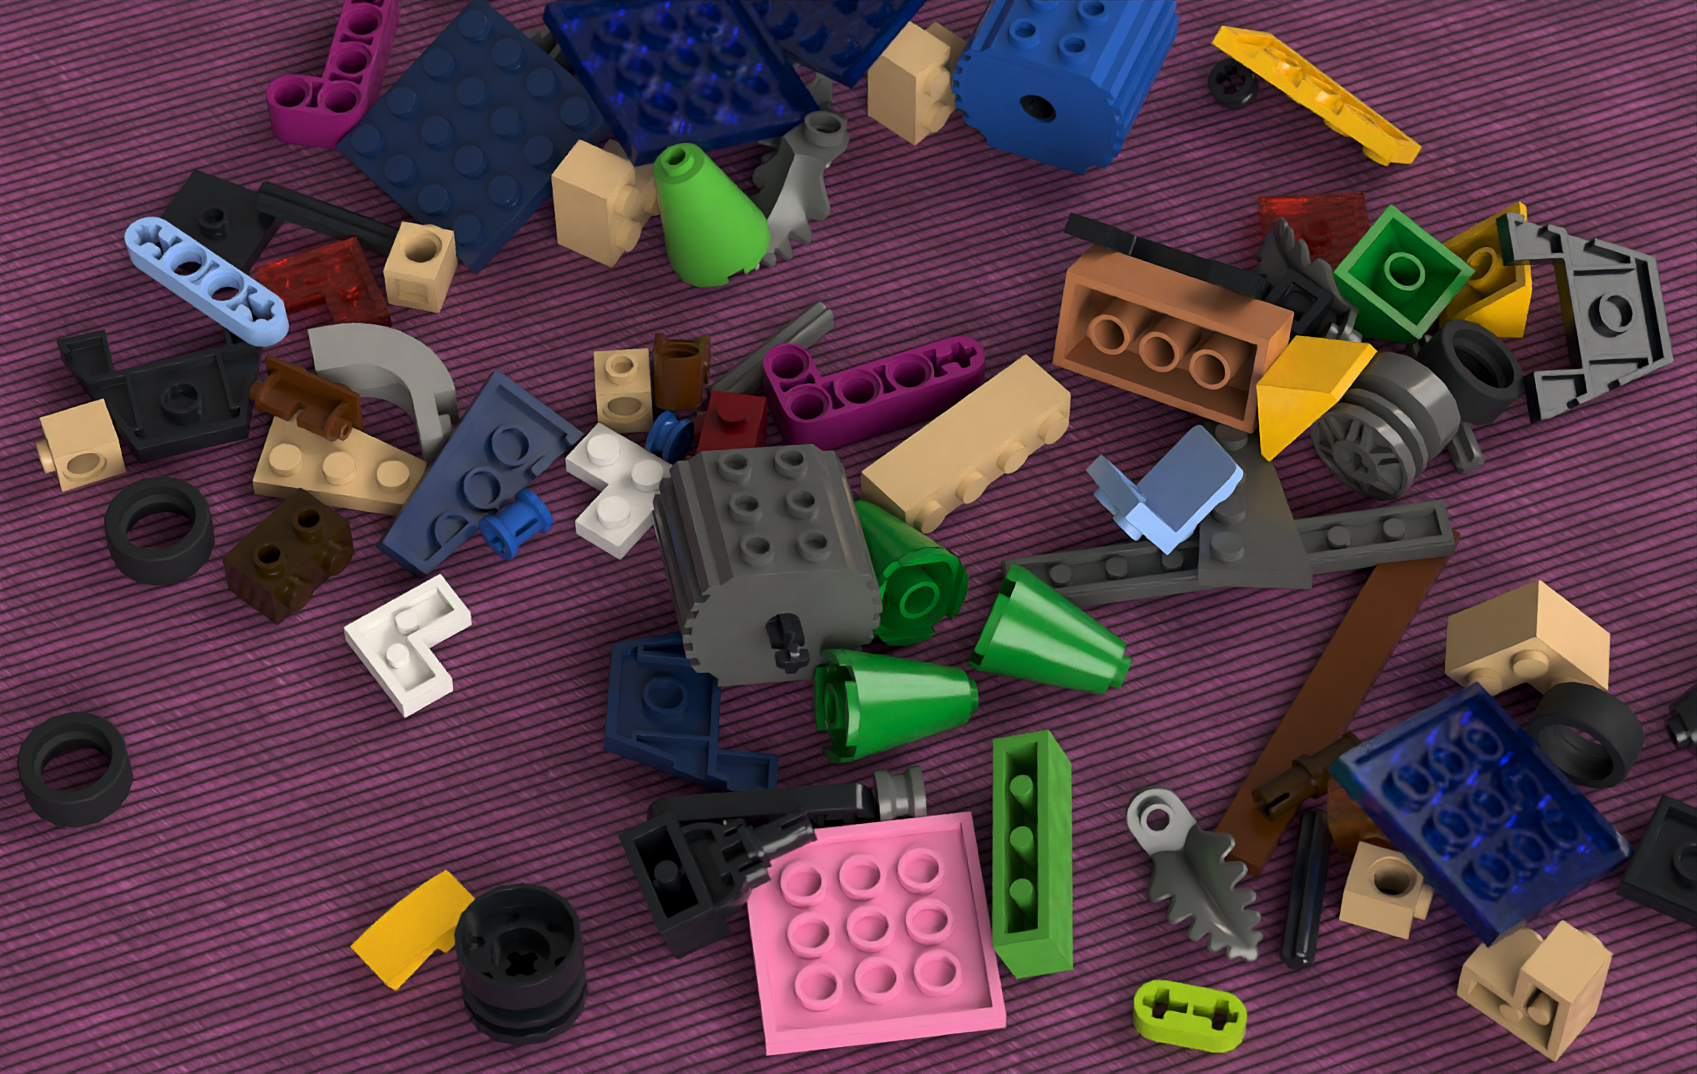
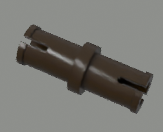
M1348 731L1341 738L1315 754L1309 756L1304 753L1292 760V768L1261 787L1258 786L1252 790L1254 803H1258L1261 800L1265 802V804L1258 807L1260 813L1268 821L1273 822L1278 819V816L1309 797L1317 800L1327 794L1329 785L1369 762L1366 750L1358 754L1355 752L1356 749L1363 746L1362 742L1355 734Z

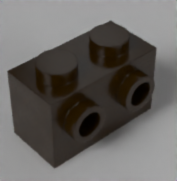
M300 487L230 550L222 560L229 591L273 623L279 625L290 613L301 610L309 602L313 592L329 577L340 574L348 566L355 552L349 521Z

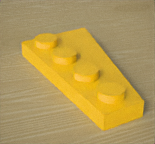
M1222 26L1212 41L1213 45L1285 92L1292 100L1324 118L1323 122L1329 128L1343 136L1352 137L1364 145L1361 149L1362 152L1375 162L1384 166H1388L1390 162L1412 164L1421 150L1422 146L1271 33Z

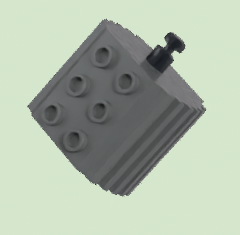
M814 444L701 451L689 460L677 461L669 469L671 477L662 478L659 484L661 494L654 495L652 520L686 658L690 659L691 666L697 673L709 672L715 676L718 687L814 679L816 667L827 666L828 660L820 656L823 650L842 648L862 652L861 645H869L874 637L872 629H878L881 622L879 613H882L881 594L844 466H841L840 459L834 450L822 451Z

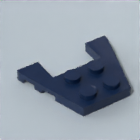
M680 632L612 643L603 750L719 793L777 788L778 754L718 748L721 687L717 686L715 676L709 672L697 673L692 668L690 659L686 658Z

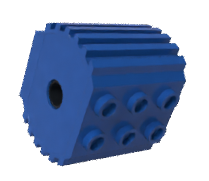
M990 0L962 51L952 74V79H954L952 93L958 95L955 99L956 107L965 111L962 118L966 124L977 128L987 138V146L1083 176L1088 167L1096 165L1105 168L1111 164L1114 157L1117 158L1177 37L1179 14L1174 13L1177 8L1176 0Z

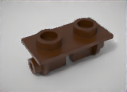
M269 354L265 357L268 378L264 382L261 380L255 381L249 391V399L255 402V407L258 410L289 421L299 409H302L303 411L296 418L297 426L315 433L330 442H334L337 439L341 441L346 440L351 433L352 427L364 432L360 395L353 392L344 384L333 383L312 374L298 364L285 362Z

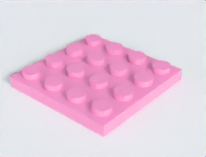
M971 811L814 829L818 841L810 842L770 861L772 866L767 869L771 881L752 889L746 901L766 1056L1006 1028V1011L996 953L992 948V930Z

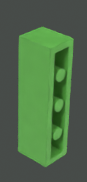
M1049 729L993 739L992 948L1016 979L1073 970L1072 766Z

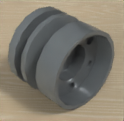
M1389 351L1376 353L1341 399L1312 424L1311 437L1315 450L1326 467L1346 486L1363 496L1376 500H1396L1426 469L1427 463L1435 458L1459 431L1461 416L1456 400L1446 385L1429 368L1409 356Z

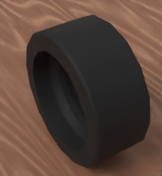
M1464 319L1450 320L1418 352L1417 362L1429 368L1446 385L1456 400L1462 421L1474 425L1492 424L1523 392V373L1520 364L1510 349L1495 334L1479 324Z
M157 476L143 478L124 487L111 500L104 517L105 535L112 560L121 573L139 583L155 586L172 584L196 574L209 560L215 544L209 504L198 488L183 479ZM171 512L182 514L192 521L191 531L180 542L167 548L153 550L140 548L127 540L128 531L139 520L151 514Z
M1578 682L1559 683L1546 691L1530 718L1526 730L1530 749L1543 765L1570 782L1594 789L1613 788L1624 781L1639 756L1645 740L1640 720L1627 705L1604 690L1593 685ZM1570 727L1589 734L1601 744H1596L1581 737Z
M70 712L49 718L33 728L22 742L17 758L19 777L27 803L39 817L59 826L81 827L100 822L116 812L129 795L133 780L132 767L123 735L112 722L92 713ZM76 748L96 749L106 754L109 759L110 767L102 778L87 788L75 791L54 790L42 782V770L52 758L64 751Z

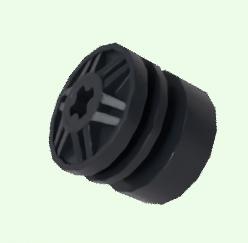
M527 883L498 886L476 897L461 913L454 932L466 1014L480 1032L497 1042L517 1046L544 1043L566 1032L581 1016L588 996L582 937L577 913L563 896L548 887Z

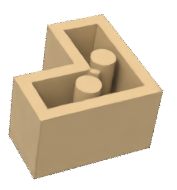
M901 16L868 45V116L914 146L930 132L935 133L939 131L946 123L949 115L957 109L955 99L958 95L952 93V84L954 82L952 74L967 41L937 22L923 30Z
M579 139L551 175L558 244L612 268L624 251L629 252L635 247L641 230L652 215L657 216L660 214L653 174V166L656 159L612 139H609L602 149Z
M1539 579L1448 616L1445 674L1480 700L1497 695L1504 690L1525 682L1543 695L1554 685L1566 682L1593 685L1601 690L1608 691L1610 633Z
M1504 917L1463 964L1456 995L1556 1062L1596 1014L1613 953L1605 949L1601 941L1593 934L1584 930H1577L1564 920H1561L1544 940L1534 930L1527 927H1519Z

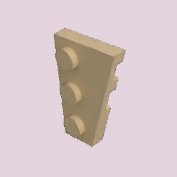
M299 409L289 421L274 416L252 481L256 495L288 499L301 487L328 506L396 516L428 468L426 461L353 427L346 440L341 441L337 439L334 442H330L315 433L297 426L296 418L303 411L302 409Z

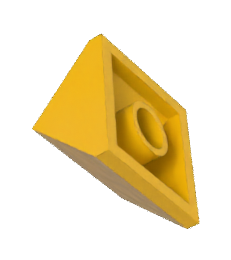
M1519 201L1442 243L1476 271L1439 315L1440 329L1450 320L1464 319L1479 324L1497 337L1523 338L1532 294L1531 266H1503L1496 218L1508 212L1525 216L1524 221H1527L1526 206Z
M1296 335L1256 384L1261 455L1270 462L1334 406L1373 358L1377 350L1370 343Z

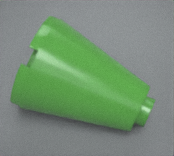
M681 143L664 150L654 163L653 174L667 258L673 270L683 282L697 287H720L730 283L727 276L741 269L744 270L745 274L749 273L767 253L771 238L763 212L697 145Z

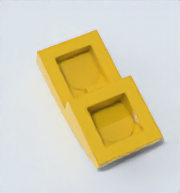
M445 870L399 901L369 927L350 947L387 986L397 991L437 948L447 954L455 945L454 932L460 915L473 902L475 897L449 871Z

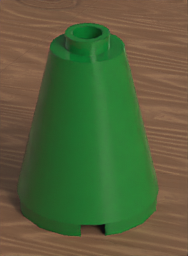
M869 500L855 501V507L881 594L882 613H879L881 622L878 629H872L873 633L886 644L893 646H909L929 639L936 634V631L932 628L945 615L952 620L960 611L968 594L969 576L966 569L953 552Z
M1011 563L1007 576L1000 586L981 629V636L970 655L967 666L980 672L1105 695L1109 686L1120 689L1133 658L1123 654L1127 645L1126 642L1029 570Z
M836 648L823 650L820 656L828 660L827 666L816 667L813 687L815 723L817 731L828 730L832 746H824L822 749L824 755L832 764L854 762L964 726L968 723L971 713H975L978 709L979 696L977 685L973 679H968L962 668Z

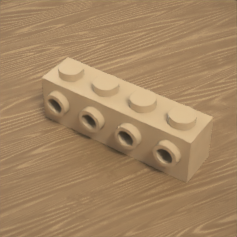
M1025 354L861 471V500L872 501L923 534L931 533L943 522L946 515L963 503L969 504L975 501L990 483L1004 473L1011 474L1023 465L1027 457L1045 443L1052 444L1059 440L1069 427L1071 393Z

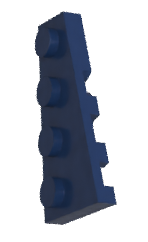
M496 369L488 376L376 545V548L421 580L477 531L482 518L486 515L493 516L514 498L518 491L539 476L564 451L577 442L584 433Z

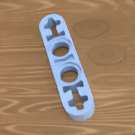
M158 217L141 218L127 228L124 236L130 260L138 269L247 343L266 347L278 343L288 333L289 323L284 303L276 294L166 220ZM159 241H160V244H161L162 251H163V253H164L163 256H162V253H161L160 248H158L157 246H155V244H157ZM197 262L201 264L199 270L193 274L185 276L174 273V270L183 263ZM233 287L239 290L236 296L230 300L217 301L211 298L214 292L220 288ZM252 313L259 318L255 322L253 321Z

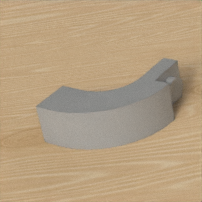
M342 323L307 329L315 374L333 383L346 385L353 392L358 393L360 397L379 398L401 407L415 424L422 458L429 467L451 434V424L458 423L459 421L455 387L447 368L440 358L426 345L412 336L385 326L365 323Z

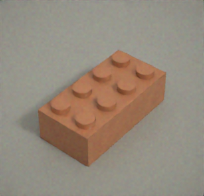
M1093 244L1066 272L1052 364L1252 434L1259 426L1256 384L1288 346L1294 311Z

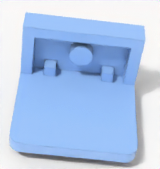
M1196 425L1191 428L1137 485L1102 454L1086 469L1099 486L1093 495L1115 515L1113 520L1135 541L1142 535H1145L1166 555L1193 534L1200 521L1218 503L1226 500L1233 493L1236 485L1243 477V470L1202 425Z

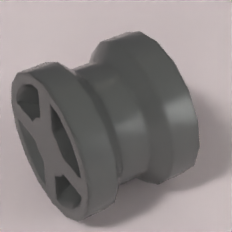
M911 766L904 773L892 775L885 769L873 771V789L878 822L927 816L925 788L920 766Z

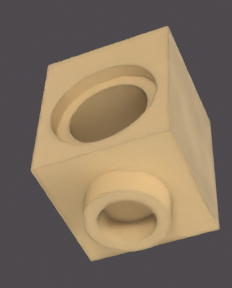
M402 221L383 269L388 304L440 313L458 266L457 256L455 255L454 231L441 229L430 224L420 225Z
M649 348L594 351L598 423L600 422L618 434L649 432L653 426Z
M104 398L39 418L45 440L35 442L44 473L56 472L62 492L126 473L119 440Z
M1359 841L1344 888L1339 920L1408 940L1414 918L1425 921L1435 886L1424 883L1428 860ZM1391 889L1398 892L1399 895H1387L1380 890Z

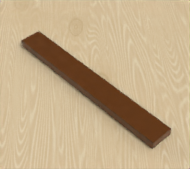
M1452 529L1456 549L1460 533ZM1451 556L1379 563L1376 565L1214 832L1232 835L1235 841L1233 849L1224 858V861L1243 862L1248 868L1247 873L1259 878L1304 801L1278 816V819L1270 822L1258 810V807L1265 804V802L1261 800L1258 803H1254L1252 790L1258 786L1261 787L1292 768V760L1304 753L1311 756L1346 733Z

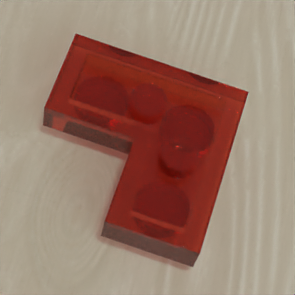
M356 236L254 267L256 281L283 301L287 315L324 304L333 325L365 323L388 328L392 327L390 313Z

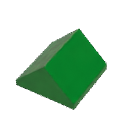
M1390 204L1336 268L1333 276L1342 296L1359 309L1353 329L1361 333L1362 337L1416 344L1476 270Z

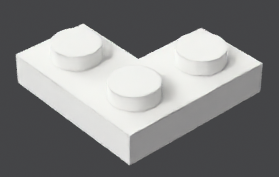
M599 422L565 458L567 472L601 491L597 498L575 520L576 534L621 560L653 525L654 495L661 494L659 484L662 478L671 477L669 469L673 465Z
M439 574L343 628L348 644L406 718L454 691L452 677L429 648L472 625L468 608L443 576Z

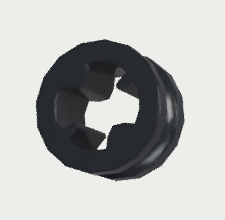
M1227 58L1218 62L1210 71L1208 87L1218 104L1225 109L1234 111L1244 109L1256 99L1259 91V81L1251 69L1234 58ZM1238 74L1244 86L1242 88L1236 86L1235 88L1238 92L1229 94L1223 86V82L1227 80L1230 83V76Z

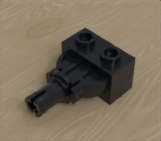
M802 805L797 807L796 810L755 829L752 825L748 827L742 817L723 826L716 823L699 822L683 827L671 809L618 835L658 931L677 959L683 958L731 935L726 920L744 906L752 889L771 881L767 869L772 866L770 861L810 842L818 841V837L814 829H812L813 826Z

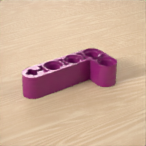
M344 0L323 76L289 74L277 77L269 83L266 88V101L271 130L277 139L289 144L337 149L336 146L378 101L400 21L399 0Z
M966 336L949 337L825 377L820 376L807 350L797 344H778L770 348L763 360L764 397H766L767 407L786 446L814 444L822 451L836 449L940 416L982 386L985 376L984 348L978 341Z

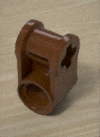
M655 333L653 346V404L656 407L672 411H685L697 408L702 404L705 385L709 383L710 335H701L699 340L666 339L664 333Z

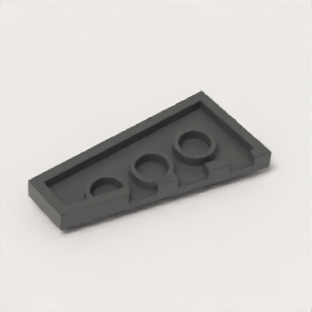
M1204 421V428L1243 470V477L1236 485L1233 493L1226 500L1218 503L1200 521L1198 585L1312 589L1313 571L1273 460L1268 462L1261 455L1259 426L1250 434L1219 422Z

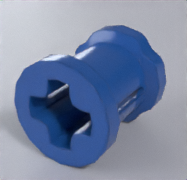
M522 488L515 494V501L494 517L486 515L479 522V529L491 549L499 557L510 561L517 556L519 546L538 532L546 534L553 528V518L544 502L533 491Z

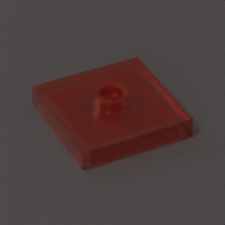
M1364 192L1258 197L1257 211L1261 239L1269 232L1275 220L1284 217L1288 222V226L1293 228L1295 244L1301 238L1308 245L1311 263L1321 258L1332 267L1333 272L1370 229Z

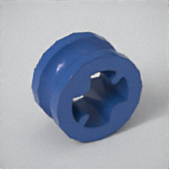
M672 410L664 411L649 431L645 445L646 450L656 456L662 454L664 461L674 465L677 461H681L690 449L693 442L695 423L688 419L679 421L677 413Z

